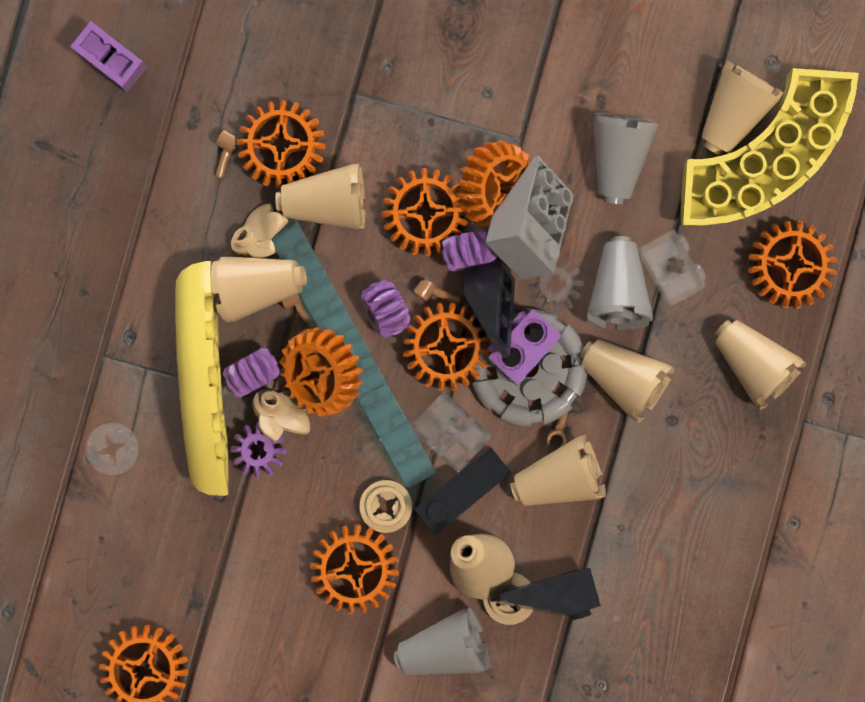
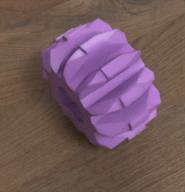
M489 230L471 231L446 238L442 242V255L447 269L460 271L494 262L497 259V254L485 243Z
M383 280L368 286L369 288L362 291L361 302L363 309L377 334L387 338L391 335L395 336L403 332V329L409 327L410 316L408 308L399 290H396L393 283Z
M260 348L226 367L222 374L226 380L227 387L233 392L235 397H242L277 378L280 370L274 355H271L267 348Z
M258 422L256 423V434H253L249 425H245L243 428L248 437L245 439L242 435L235 434L234 439L241 442L242 445L241 447H230L231 452H241L242 455L235 458L233 464L239 465L245 461L246 465L242 469V474L244 475L249 473L252 466H255V478L261 477V466L264 467L269 476L273 475L274 472L269 463L272 462L276 466L281 467L283 462L275 458V454L287 453L286 448H276L275 444L282 442L284 437L281 435L279 440L274 442L261 432ZM259 441L265 443L263 449L267 452L264 458L258 456V460L252 457L254 451L250 447L253 443L259 445Z

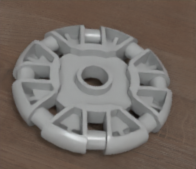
M526 308V313L529 314L532 309ZM539 309L534 310L555 328L562 337L537 363L538 372L535 376L524 377L516 386L496 368L498 379L488 380L486 368L495 366L488 360L489 356L480 354L479 359L485 361L487 367L483 368L478 364L474 367L480 374V377L478 379L474 378L475 382L472 385L483 406L488 411L492 409L499 414L501 420L523 427H532L531 423L544 422L545 425L564 416L573 408L570 405L577 395L581 397L588 375L581 366L583 359L580 358V354L584 349V345L576 331L569 324L565 326L557 320V315ZM513 311V320H514L520 313H515V314H514V311ZM536 324L528 325L530 335L524 334L525 338L530 342L540 341L543 336L542 329ZM492 342L481 343V349H488ZM473 347L470 361L473 358L475 347ZM513 348L510 349V357L503 358L501 356L503 363L509 367L517 366L520 362V354ZM570 355L572 367L562 369L560 356ZM558 382L566 387L560 398L551 392ZM504 390L515 397L510 405L499 399ZM540 399L541 409L529 411L528 400Z

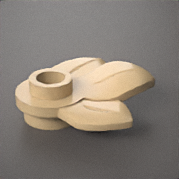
M271 203L259 206L248 216L245 225L234 233L231 240V248L238 255L251 256L253 258H266L274 254L275 245L272 238L288 223V219L282 214L273 212V205Z
M269 389L260 390L252 400L254 414L259 418V429L274 442L279 440L283 430L306 435L310 432V421L305 412L307 409L306 407L298 408L297 399H289L291 395L290 390L280 393Z

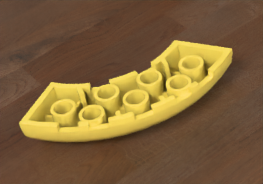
M793 68L787 74L783 98L775 116L756 139L735 152L715 158L687 159L683 164L681 225L706 226L747 218L772 207L799 189L819 170L842 136L843 129L852 111L859 73Z
M204 261L185 268L176 279L175 332L179 397L191 484L198 491L205 494L225 496L228 495L229 447L222 402L216 294L212 293L211 261Z

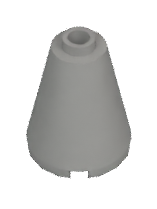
M594 113L593 133L598 194L604 196V202L623 204L624 199H631L657 133L658 123L630 116L620 117L614 116L615 114Z
M613 237L610 242L605 243L587 312V322L592 326L606 329V323L616 324V330L646 327L649 325V321H653V312L637 244L631 242L629 237Z
M473 608L461 609L398 644V651H394V660L398 670H403L406 675L471 674L488 670L489 655L487 643H482L479 633L483 632V629Z

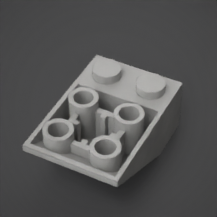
M539 156L533 158L492 216L485 242L521 280L554 274L570 207L573 202L574 194Z

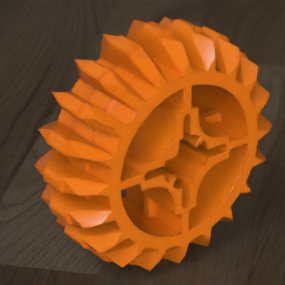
M281 100L280 110H275L272 101L268 102L267 106L270 112L264 114L260 106L256 107L255 110L259 118L255 120L250 115L246 117L247 122L252 125L251 129L245 126H241L239 129L242 134L248 136L247 139H237L238 146L247 147L246 150L238 153V157L240 159L250 158L243 165L245 171L256 167L251 177L257 180L264 174L263 185L266 187L270 185L272 178L276 179L275 185L277 189H281L283 179H287L288 183L294 182L293 177L297 175L300 180L306 178L303 173L305 169L311 174H315L317 170L310 164L311 161L322 163L323 158L315 154V151H323L326 148L325 144L315 142V140L324 137L322 130L312 131L319 125L318 119H312L307 122L311 114L308 109L298 115L300 107L298 103H294L291 110L287 111V102L285 100ZM278 120L275 132L272 135L256 138L259 131L266 124ZM288 120L297 123L304 129L308 136V141H300V139L292 138L288 135ZM282 131L286 143L291 145H289L288 149L285 148L286 151L281 152L280 160L278 150L273 143L281 137ZM255 148L274 154L275 170L264 166L257 159ZM307 151L299 164L285 170L289 155Z
M503 141L483 143L482 147L474 148V156L465 157L467 166L459 168L463 173L462 179L456 181L461 186V190L456 196L463 199L459 208L466 211L465 217L470 221H474V224L478 227L489 229L492 216L531 163V161H528L529 154L521 151V148L517 145Z
M426 168L421 169L422 178L416 179L414 171L411 170L408 172L411 182L406 183L402 177H399L397 182L401 189L389 187L388 192L395 196V199H383V204L392 207V210L382 211V217L392 218L393 220L386 223L384 228L386 231L394 228L397 230L391 235L390 239L392 242H395L402 237L404 240L400 245V249L403 251L410 243L414 245L412 248V255L417 256L419 247H425V257H430V247L436 246L437 253L441 255L443 251L441 243L452 235L463 234L460 230L456 229L457 226L468 227L469 221L460 218V215H466V211L459 208V204H461L463 199L455 195L460 191L461 186L455 184L452 188H449L448 185L452 180L450 175H447L443 182L439 181L440 170L437 169L433 172V179L427 178ZM430 187L443 192L450 200L452 207L435 204L430 197ZM420 188L419 202L414 206L399 209L403 198L412 190ZM424 197H427L429 209L435 211L434 217L430 215L431 220H428V229H425V221L422 215L416 214L418 209L422 210L421 206L424 205ZM453 217L448 229L441 235L432 238L433 223L438 219ZM399 219L415 220L418 222L422 229V239L409 234L403 228Z
M790 221L783 222V232H781L777 224L772 225L770 228L773 237L763 231L760 237L765 244L756 241L752 244V247L760 252L759 255H748V260L757 262V266L747 269L748 273H758L759 275L758 278L751 281L752 286L762 282L764 288L758 292V295L762 297L770 291L772 295L768 303L773 305L780 297L782 309L788 308L790 299H792L794 309L801 308V298H803L807 306L814 304L811 293L819 299L823 298L825 294L819 286L831 288L832 283L825 278V275L835 276L837 272L835 269L827 268V264L837 262V258L834 256L826 257V252L831 251L833 245L828 244L822 247L820 242L826 238V235L822 233L814 238L812 235L816 227L813 225L804 233L802 221L796 223L794 230H792ZM792 239L785 256L768 255L770 249L777 241ZM801 242L811 248L816 257L817 265L804 258ZM793 256L796 262L799 263V267L803 268H798L791 274L788 268L785 267V263L781 262H787ZM767 265L781 273L783 288L778 287L771 280L767 271ZM800 274L816 275L811 285L805 290L792 292L793 285L796 284Z
M437 303L438 314L435 315L432 314L429 307H426L424 311L428 318L425 321L419 315L414 316V320L420 325L418 329L410 325L406 328L409 333L414 334V339H403V344L413 345V350L403 352L404 357L414 356L415 361L407 365L408 369L411 370L419 366L421 370L416 373L415 378L420 380L424 374L428 375L429 378L425 384L427 387L432 386L434 379L439 380V391L444 390L445 381H450L452 391L457 390L456 380L461 379L465 387L469 386L467 374L470 373L475 379L480 377V374L474 369L476 364L483 368L487 367V363L479 359L480 354L491 355L488 349H481V343H489L491 340L488 336L480 338L479 333L485 330L482 325L477 328L473 325L478 320L477 316L474 314L469 320L466 319L465 315L468 312V307L466 306L461 309L460 315L454 313L455 303H450L449 312H443L442 303ZM447 320L456 321L465 326L472 337L466 339L453 337L449 331ZM438 322V340L432 344L419 347L424 331L433 323ZM443 330L446 331V337L450 343H464V345L457 346L456 351L451 350L453 352L450 355L451 364L448 363L444 351H438V349L429 350L437 348L438 343L442 344L440 340L444 339ZM475 347L470 363L461 371L456 372L455 355L461 350ZM437 355L441 357L445 363L447 374L431 370L423 362L421 356Z
M323 327L306 329L292 337L288 341L289 345L282 350L284 357L279 361L284 367L279 375L286 379L283 387L289 388L291 391L289 399H297L298 408L306 407L308 414L317 413L319 417L335 415L341 412L342 409L350 407L354 403L353 399L357 398L360 394L358 387L363 383L358 377L363 369L356 364L360 356H353L351 352L353 345H345L344 335L336 336L334 329L324 330Z
M346 525L342 526L343 537L341 538L332 530L329 533L334 541L332 544L325 539H321L319 542L326 549L325 552L313 551V555L320 558L321 562L310 564V569H320V574L312 576L311 582L322 580L323 585L318 587L315 592L317 594H321L325 590L329 592V595L324 600L325 604H329L333 598L339 600L335 606L337 611L341 610L343 603H348L349 614L354 613L355 604H360L361 612L366 613L367 605L365 602L369 600L374 608H378L379 602L375 597L379 594L383 599L387 600L389 594L383 590L384 586L392 589L396 586L395 582L387 579L388 575L398 576L399 570L389 569V564L398 562L397 556L387 558L385 554L390 552L393 546L389 544L382 549L379 544L384 540L385 536L380 534L376 541L372 540L370 537L374 529L371 527L368 528L366 535L363 536L360 535L361 525H355L354 535H349V529ZM353 542H360L370 546L379 558L373 560L361 559L356 553ZM343 544L346 558L345 563L338 568L327 570L331 553ZM350 552L357 565H372L364 568V572H359L361 575L358 578L359 586L352 573H337L344 571L345 566H350L347 563L351 560ZM382 568V575L378 585L371 592L365 594L364 575L367 572ZM340 578L349 580L355 591V596H348L339 592L330 580Z
M150 625L144 626L143 635H140L137 626H132L130 628L131 638L125 631H121L118 633L121 644L111 639L108 644L114 650V653L106 650L102 652V656L110 660V663L99 665V670L109 671V675L101 677L100 682L107 683L111 681L112 684L105 691V694L108 696L116 691L119 696L113 702H122L123 699L127 700V702H169L166 697L167 695L171 699L177 700L180 695L173 688L184 689L186 687V683L178 679V676H187L189 670L179 668V664L187 662L188 657L182 656L177 658L175 653L181 651L183 646L178 644L172 649L169 644L175 638L173 634L162 640L161 636L164 629L161 627L157 628L154 636H152ZM149 643L147 650L141 658H128L122 655L125 649L132 644ZM158 648L163 651L169 661L170 674L165 673V670H162L156 664ZM149 658L147 663L150 664V667L148 669L152 668L153 674H147L140 680L141 676H139V671L136 670L137 666L135 665L140 666ZM118 665L123 666L122 669L127 670L132 676L130 691L120 680ZM148 681L167 684L163 691L152 696L139 695L141 689Z

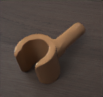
M227 130L221 132L215 143L224 149L215 176L223 178L228 159L237 147L238 138Z
M420 280L413 289V293L426 302L432 294L456 305L460 301V297L441 290L428 280Z
M299 294L282 301L285 310L296 307L298 314L309 329L316 326L304 308Z
M568 412L558 419L555 429L548 433V446L550 445L551 437L556 434L563 438L560 447L566 444L567 438L564 430Z

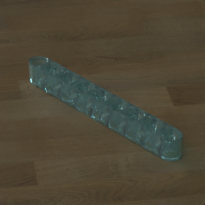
M297 220L289 221L272 238L275 250L280 259L296 260L299 266L305 268L307 284L303 285L302 292L299 294L319 328L323 327L324 330L334 329L336 336L344 335V344L353 345L351 349L353 356H360L356 364L363 369L358 375L363 383L358 387L360 394L357 398L402 480L409 489L436 474V471Z

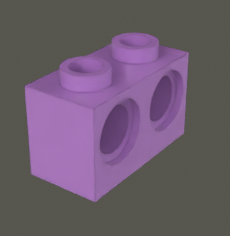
M91 21L70 46L77 55L126 93L147 68L142 60Z
M534 309L529 314L522 311L512 322L514 330L511 334V348L517 350L520 354V362L517 366H506L502 361V355L493 343L488 348L492 353L488 360L516 386L562 337ZM530 324L538 325L543 332L542 339L538 342L528 341L524 336L525 327Z

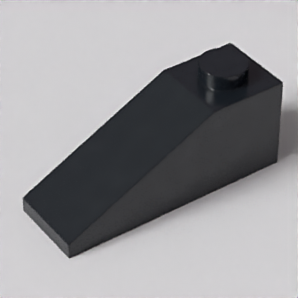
M498 260L467 268L465 283L462 284V294L465 301L470 304L491 342L503 358L510 357L515 278L504 262Z
M490 448L414 508V510L433 534L436 535L509 476L511 471L495 451Z
M591 568L573 570L489 595L491 602L558 616L571 615L572 620L588 617L591 615L590 609L601 606Z

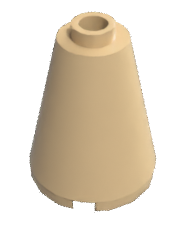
M728 60L723 67L701 136L706 140L704 147L720 156L723 151L730 153L784 94L778 88L775 89L766 81L738 65L733 71L732 69L735 65Z
M350 164L282 185L281 192H276L275 195L277 212H283V216L288 219L351 229H365L366 209H363L365 188L362 168L359 167L360 164Z
M223 256L216 258L218 261H213L211 265L212 293H219L222 304H217L216 307L220 316L226 322L237 321L302 292L303 285L307 284L305 268L299 266L296 260Z
M729 320L726 321L715 333L718 337L715 341L716 346L754 405L760 410L768 406L764 400L770 395L775 399L778 398L801 373L797 368L806 366V362L802 358L739 320L733 323Z
M598 339L595 343L589 341L580 354V358L583 359L581 366L637 423H640L645 418L641 412L646 407L652 410L666 390L671 380L666 374L674 373V368L669 364Z
M586 435L576 437L515 474V482L511 483V490L517 502L522 501L524 506L599 500L606 496L605 484L598 486L597 479L602 475L590 441L586 442Z
M488 534L463 536L455 541L451 549L450 575L459 591L471 598L488 600L490 599L489 595L502 592L509 587L515 569V560L505 542Z

